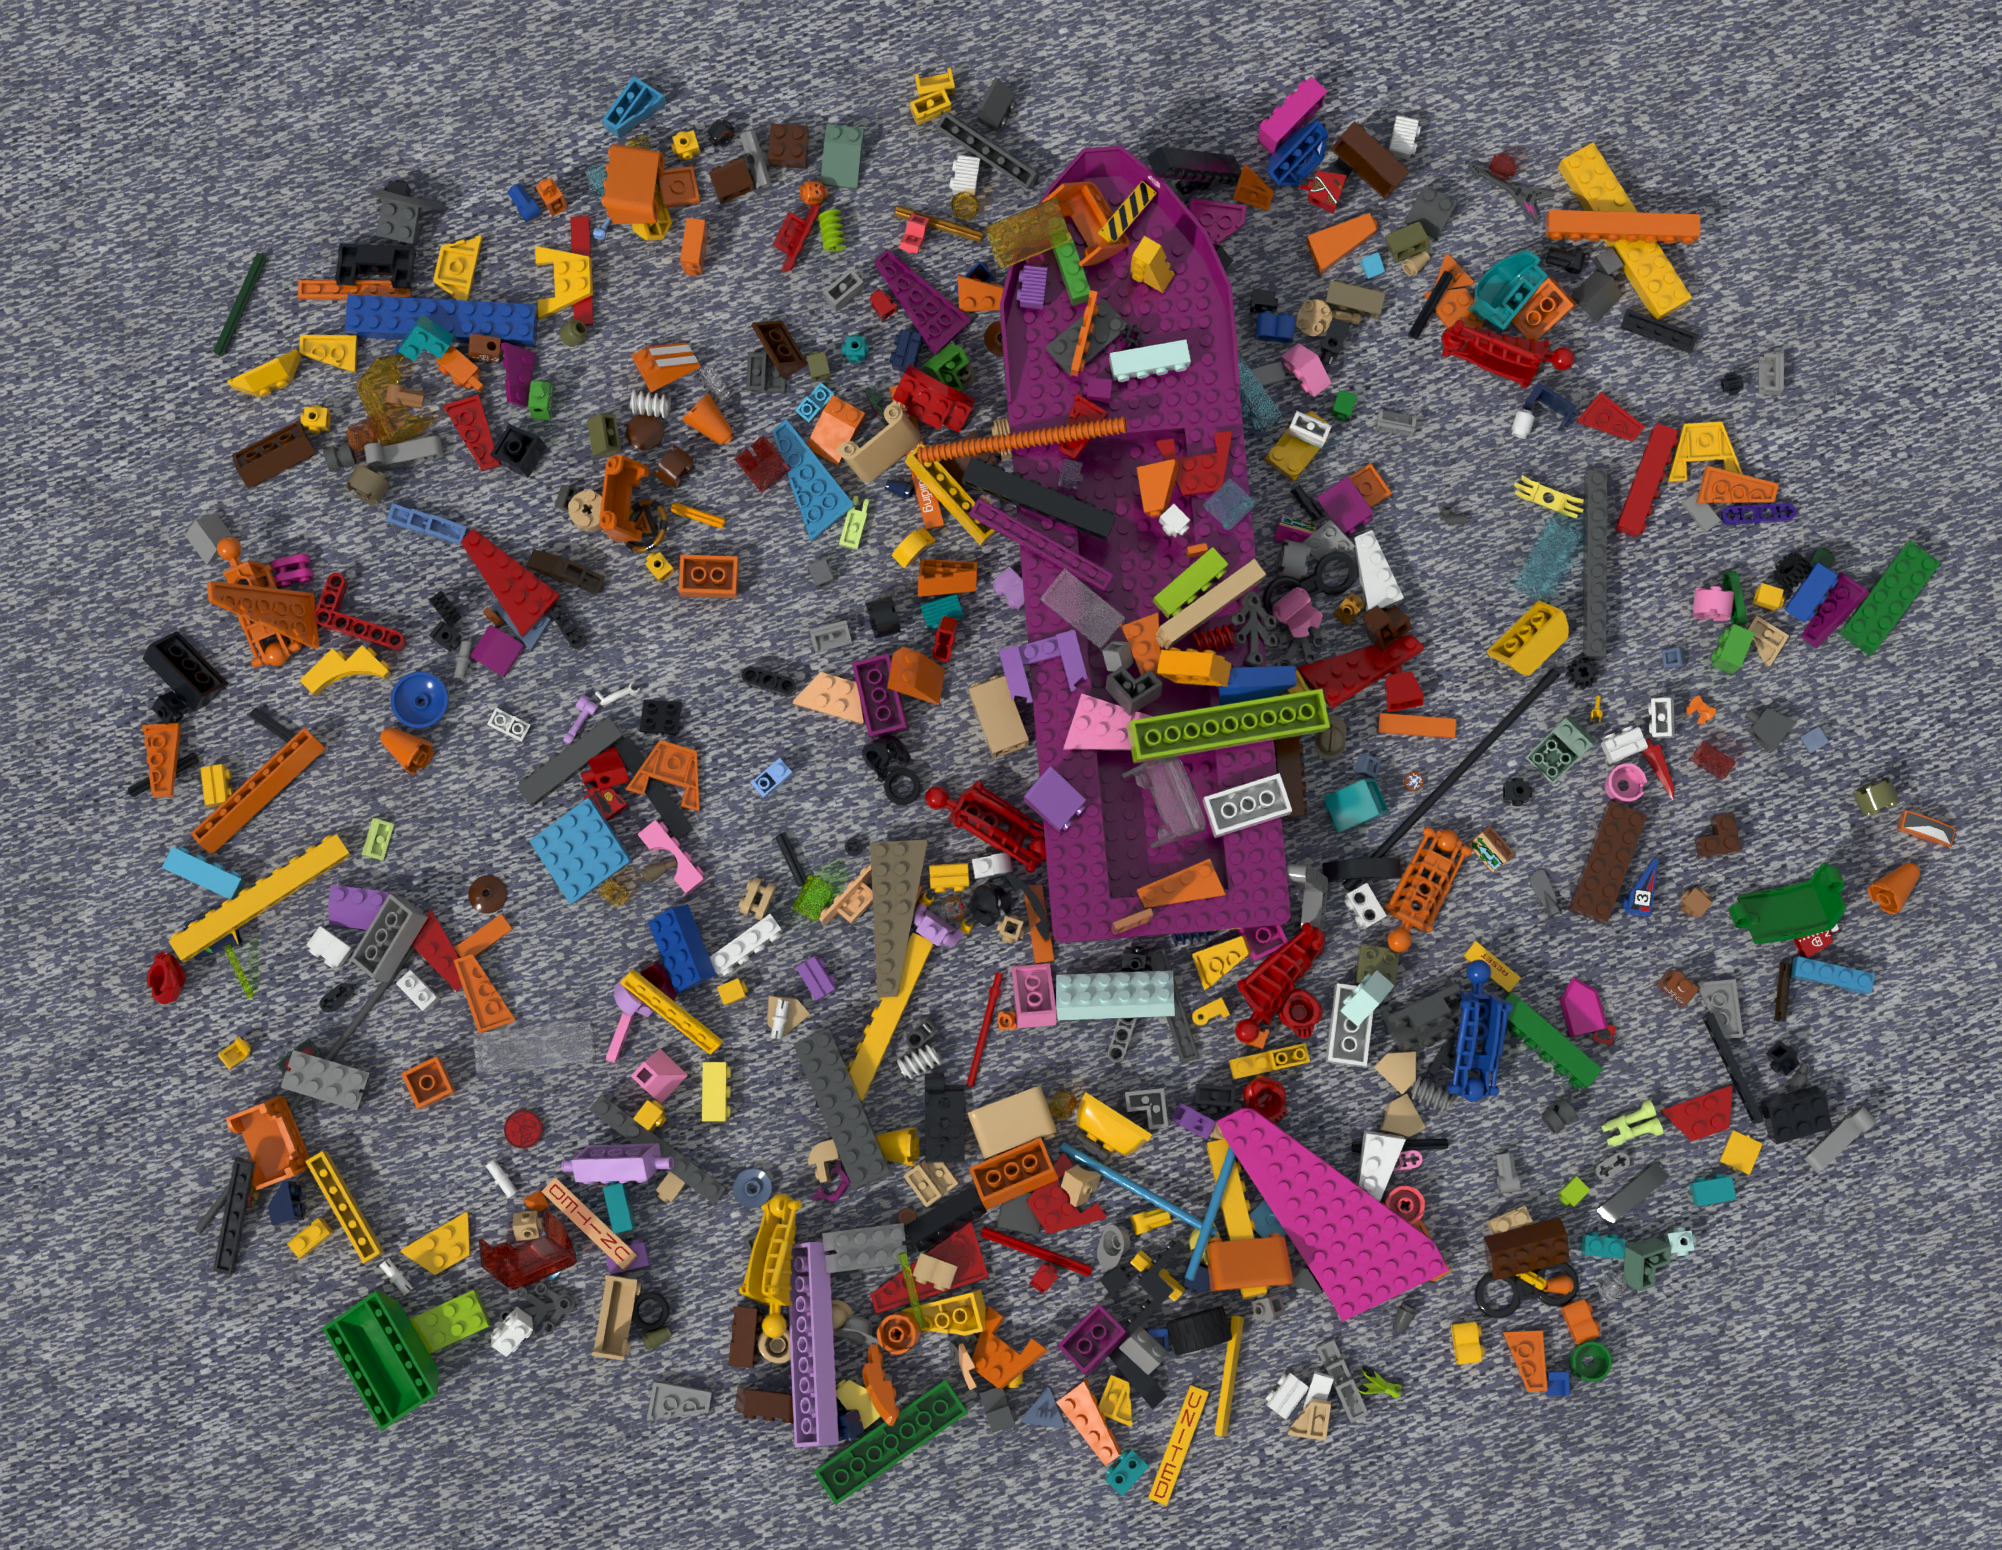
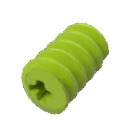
M838 209L825 211L818 216L819 227L821 228L820 234L822 235L821 240L823 242L822 247L828 252H839L846 248V245H841L846 240L841 237L844 235V231L840 230L843 228V224L839 223L842 221V217L838 216L841 214V211Z

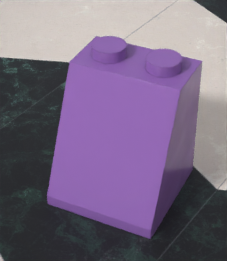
M1051 766L1024 795V802L1059 832L1062 829L1066 831L1073 823L1071 819L1074 815L1077 814L1079 816L1086 808L1084 805L1086 799Z

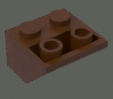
M743 158L733 159L729 164L716 166L709 172L712 186L720 204L755 190Z

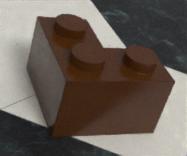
M1376 605L1362 616L1368 638L1382 651L1412 629L1409 617L1396 605L1385 611Z
M1734 813L1716 815L1710 818L1713 836L1699 837L1695 840L1698 859L1740 852L1741 847Z

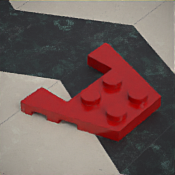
M1232 431L1214 433L1216 453L1183 458L1176 457L1174 439L1156 441V446L1160 450L1164 461L1175 459L1179 463L1175 483L1183 497L1222 491Z
M1065 1153L1053 1165L1058 1178L1063 1176L1066 1170L1074 1167ZM1058 1180L1035 1189L1026 1200L1047 1235L1107 1218L1098 1203L1080 1213L1076 1207L1070 1204V1197L1061 1188Z

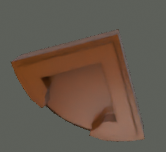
M488 607L483 611V614L497 627H501L504 624L503 620Z

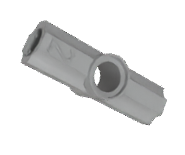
M755 130L740 134L746 153L744 161L747 168L751 169L757 190L771 186L772 183L766 167L768 156L764 151H761Z

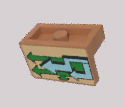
M1491 825L1468 843L1469 847L1472 848L1492 873L1516 855Z

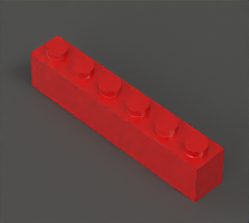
M1656 423L1652 428L1615 530L1635 538L1640 533L1643 534L1647 525L1644 522L1645 518L1650 516L1653 509L1651 505L1652 499L1657 498L1660 490L1657 488L1658 483L1663 481L1666 474L1663 471L1664 467L1669 465L1672 454H1670L1671 448H1675L1679 438L1676 437L1678 430Z

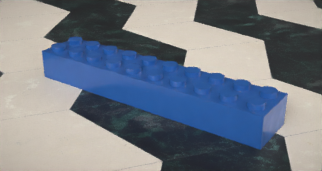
M348 294L345 332L347 335H356L358 338L403 340L422 314L452 333L454 337L451 343L469 344L470 334L497 337L501 339V343L506 342L514 346L536 347L538 309L535 304Z

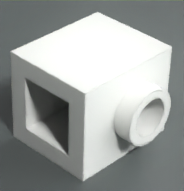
M1175 504L1160 516L1159 522L1163 525L1162 529L1169 536L1173 535L1175 538L1179 534L1182 536L1190 528L1188 526L1190 519Z

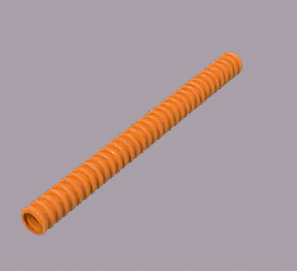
M1121 416L1120 419L1115 417V419L1109 418V420L1103 419V421L1097 420V422L1093 420L1091 423L1086 421L1085 424L1080 422L1079 425L1073 423V426L1067 424L1066 427L1061 425L1060 428L1055 426V428L1049 427V429L1043 428V430L1037 429V431L1033 429L1031 432L1027 430L1025 433L1020 431L1019 434L1014 432L1013 435L1008 433L1007 436L1002 434L1000 437L995 435V437L989 436V438L983 437V439L977 438V440L971 439V441L967 439L965 442L960 440L959 443L954 441L953 444L948 442L947 445L942 443V445L918 447L917 455L919 462L924 464V462L930 463V461L936 462V460L942 461V459L948 460V458L952 460L954 457L959 459L960 456L965 458L966 455L971 457L972 454L977 456V454L983 455V453L989 454V452L995 453V451L999 453L1001 450L1006 452L1007 449L1012 451L1013 448L1018 450L1019 447L1021 449H1024L1026 446L1030 448L1032 445L1036 447L1037 445L1042 446L1043 444L1048 445L1055 442L1059 444L1061 441L1066 443L1067 440L1072 442L1073 439L1078 441L1079 438L1084 440L1086 437L1090 439V437L1096 438L1097 436L1102 437L1109 434L1113 436L1115 433L1119 435L1121 432L1126 434L1127 422L1126 418Z

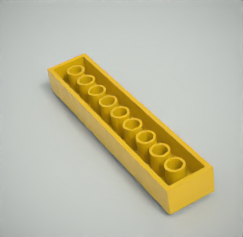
M1594 142L1561 160L1558 169L1585 211L1637 212ZM1603 239L1608 248L1612 247L1624 264L1623 272L1652 318L1661 320L1687 305L1692 299L1657 242L1646 243L1639 240L1634 243L1627 242L1626 240L1609 242Z

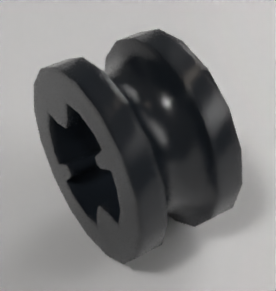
M851 838L846 842L845 850L850 856H858L862 852V844L858 839ZM857 843L858 851L850 852L849 844Z

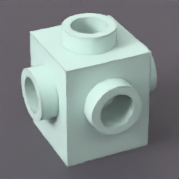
M1685 1227L1673 1228V1232L1664 1233L1665 1243L1671 1245V1253H1677V1256L1689 1255V1251H1693L1694 1246H1696L1695 1235L1692 1234V1231H1685Z

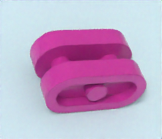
M309 554L293 555L271 562L273 570L279 571V574L275 575L274 579L276 585H280V588L290 587L292 583L297 582L299 584H306L313 578L312 569L305 566L311 563ZM298 567V570L287 572V569Z

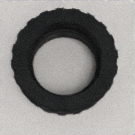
M1222 1306L1189 1314L1167 1322L1176 1355L1202 1350L1232 1340L1225 1310Z

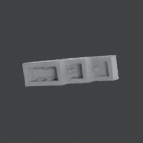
M1332 1338L1315 1346L1327 1374L1334 1377L1332 1385L1349 1421L1352 1423L1369 1415L1335 1340Z

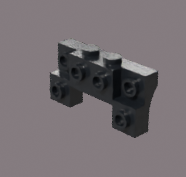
M340 243L335 274L337 285L356 286L358 274L392 276L391 283L393 288L412 289L414 279L413 268L416 258L415 248Z

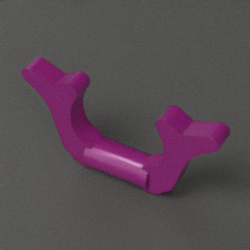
M837 1160L836 1166L831 1168V1172L839 1174L842 1178L841 1184L832 1195H827L819 1187L817 1188V1193L811 1197V1200L825 1199L835 1202L840 1199L849 1186V1178L842 1170L841 1160Z

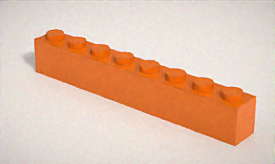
M1549 210L1546 215V238H1551L1552 240L1570 238L1572 241L1589 239V241L1594 242L1605 239L1609 242L1626 240L1627 242L1634 243L1639 240L1646 243L1664 241L1667 244L1675 242L1693 244L1700 237V214Z
M304 727L190 834L200 846L211 855L214 854L326 748Z

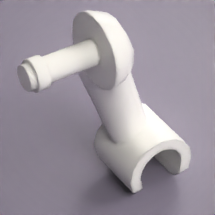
M635 682L629 684V687L616 691L605 698L599 691L595 695L602 700L600 705L604 706L628 694L636 696L639 694L640 688L635 691L631 688L635 685Z

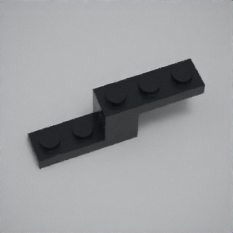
M1179 1239L1176 1242L1171 1240L1165 1247L1167 1251L1162 1256L1158 1254L1151 1261L1153 1265L1148 1270L1144 1268L1137 1275L1139 1279L1136 1282L1153 1299L1151 1301L1147 1299L1140 1306L1141 1312L1137 1316L1135 1313L1132 1314L1126 1321L1128 1323L1126 1328L1131 1333L1174 1291L1157 1273L1184 1247V1244Z

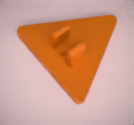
M1446 254L1436 284L1443 272L1448 271L1453 275V278L1446 290L1472 286L1474 281L1449 254Z

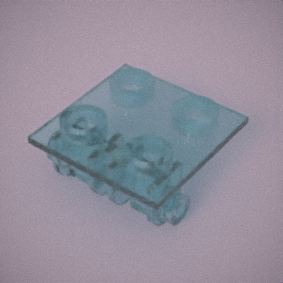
M1229 478L1202 506L1221 523L1225 530L1228 529L1230 531L1257 502Z

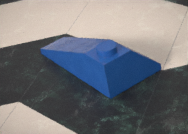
M1295 666L1231 668L1227 687L1217 686L1219 706L1268 698L1297 686Z

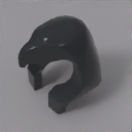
M886 735L873 740L862 749V757L865 763L876 772L878 781L881 783L887 777L888 771L886 767L889 765V760L897 759L906 762V764L911 760V756L904 743L892 735Z
M981 884L973 890L969 901V909L975 920L982 925L989 927L995 923L989 915L983 914L980 910L1001 917L998 908V896L1001 901L1000 907L1005 915L1012 910L1010 898L1003 888L993 884Z

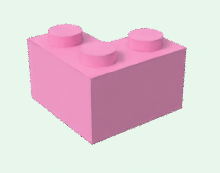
M1296 344L1281 356L1284 362V369L1288 373H1293L1300 380L1301 384L1299 386L1304 393H1309L1315 397L1332 384L1318 355L1301 344Z

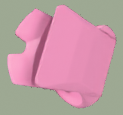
M1300 587L1292 589L1277 601L1272 608L1275 618L1281 623L1287 624L1295 638L1309 636L1308 628L1312 626L1318 629L1323 617L1320 611L1311 606V599L1308 593Z

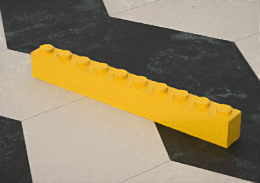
M331 834L322 840L323 843L317 847L316 845L311 846L305 851L306 854L303 856L292 858L289 861V865L284 868L282 866L278 867L272 872L273 875L267 879L266 877L259 879L255 883L256 886L251 889L246 888L242 890L234 900L232 898L222 903L223 907L220 909H213L206 913L205 918L201 921L196 920L190 923L188 929L184 932L178 931L171 936L172 939L168 942L183 963L190 960L349 858L351 855L338 835L332 836Z
M913 932L911 937L909 936L898 996L879 998L882 1000L880 1006H875L871 1015L874 1019L871 1025L867 1024L863 1032L865 1039L863 1043H858L855 1050L858 1053L855 1061L851 1059L848 1065L862 1102L934 945L928 939Z

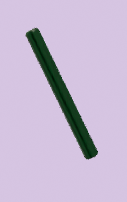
M261 253L255 255L213 350L218 356H224L267 257Z

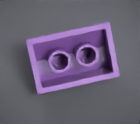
M331 885L328 901L329 925L368 930L386 898L391 893Z

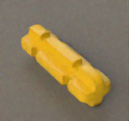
M1532 1271L1516 1275L1531 1285H1535L1540 1290L1547 1286V1280L1541 1276L1538 1278L1539 1275Z

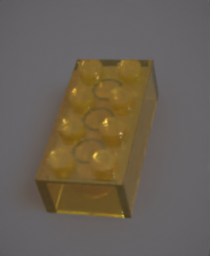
M1056 197L984 227L994 257L1001 269L1073 240L1062 207Z

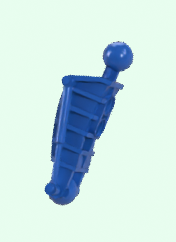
M1480 959L1472 961L1466 970L1467 977L1472 982V991H1461L1462 1001L1460 1002L1462 1015L1456 1047L1457 1057L1453 1082L1447 1086L1448 1093L1458 1094L1469 1102H1477L1488 1095L1497 1096L1499 1094V1088L1496 1086L1500 1056H1502L1508 1014L1513 1009L1511 1003L1506 1002L1496 994L1484 992V983L1491 976V967L1487 962ZM1477 1041H1483L1482 1052H1476ZM1468 1070H1480V1079L1475 1077L1468 1078ZM1490 1071H1493L1491 1086H1489Z

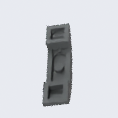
M1655 1161L1620 1192L1597 1208V1213L1609 1226L1654 1191L1668 1178V1175Z

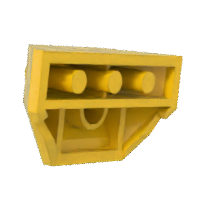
M657 183L654 194L659 206L657 223L631 224L633 232L646 241L663 240L672 225L668 208H663Z
M297 349L291 350L227 382L234 390L256 397H266L271 394V391L277 388H285L289 385L288 383L293 381L301 355Z

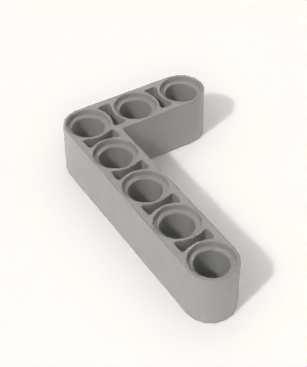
M1288 864L1286 869L1287 881L1304 891L1301 929L1302 925L1308 922L1311 926L1318 927L1323 931L1328 878L1309 865Z

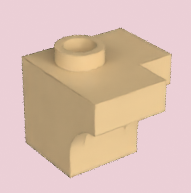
M1078 1165L1066 1170L1061 1188L1069 1194L1070 1204L1077 1207L1088 1202L1090 1193L1097 1190L1101 1174L1097 1171H1086Z

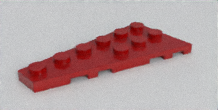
M474 528L461 541V545L470 559L478 568L521 637L524 638L559 600L560 594Z
M1411 634L1400 637L1383 651L1376 645L1297 667V670L1314 690H1323L1325 703L1333 709L1423 652L1424 646Z
M972 1222L968 1223L964 1228L957 1230L926 1253L928 1256L958 1266L951 1288H946L945 1291L989 1277ZM915 1261L870 1296L877 1314L944 1291L933 1288L934 1283L927 1281L925 1285L915 1281L916 1277L912 1276L917 1261Z

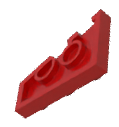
M1602 392L1597 395L1576 421L1577 423L1633 442L1645 428L1643 424Z
M1076 393L1067 424L1073 426V423L1079 425L1080 422L1085 424L1086 421L1088 423H1091L1093 420L1094 422H1097V420L1103 421V419L1107 418L1108 412ZM1086 437L1084 440L1079 438L1078 441L1073 439L1072 442L1067 440L1066 443L1061 441L1058 448L1059 452L1076 461L1092 437L1090 439Z

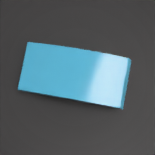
M820 382L795 411L810 423L826 407L832 395L835 396L836 394L824 383Z

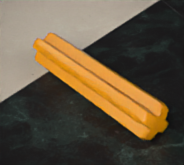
M673 502L671 506L672 513L721 529L725 525V519L676 502Z

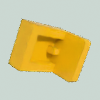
M237 1037L234 1043L218 1053V1057L231 1070L249 1057L251 1048L246 1040Z

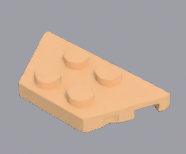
M820 672L793 700L794 705L864 724L857 684L854 681Z

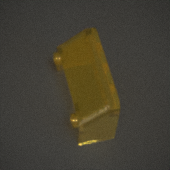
M403 354L378 357L356 383L357 393L383 446L398 444L421 434L434 420L433 416L420 418L418 415L410 417L406 406L403 405L402 407L385 404L388 384L398 385L400 382L401 372L397 365L405 357Z

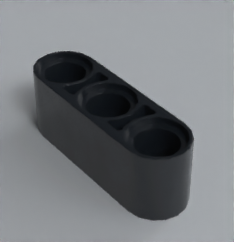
M750 666L746 667L742 672L744 683L750 687L785 697H791L797 691L795 681L790 677ZM755 673L756 678L754 680L748 681L746 679L747 674ZM767 678L774 679V683L771 686H766L764 682ZM791 683L793 687L790 691H784L783 685Z

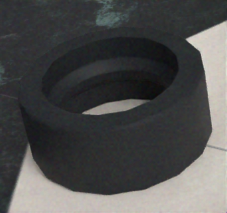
M907 768L895 769L885 779L884 790L886 796L896 805L905 806L912 804L920 794L921 784L919 778L913 771ZM907 776L913 781L914 790L911 795L899 798L893 794L891 784L896 777Z
M648 1292L641 1294L634 1301L633 1321L643 1330L660 1328L669 1317L670 1308L668 1302L658 1293ZM652 1299L661 1305L662 1314L656 1322L646 1323L640 1318L639 1307L645 1300Z

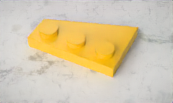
M300 335L299 353L302 356L356 374L358 337L356 335Z

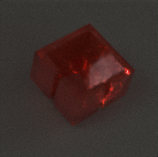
M764 435L750 445L757 454L756 457L748 449H745L734 458L761 493L791 470Z

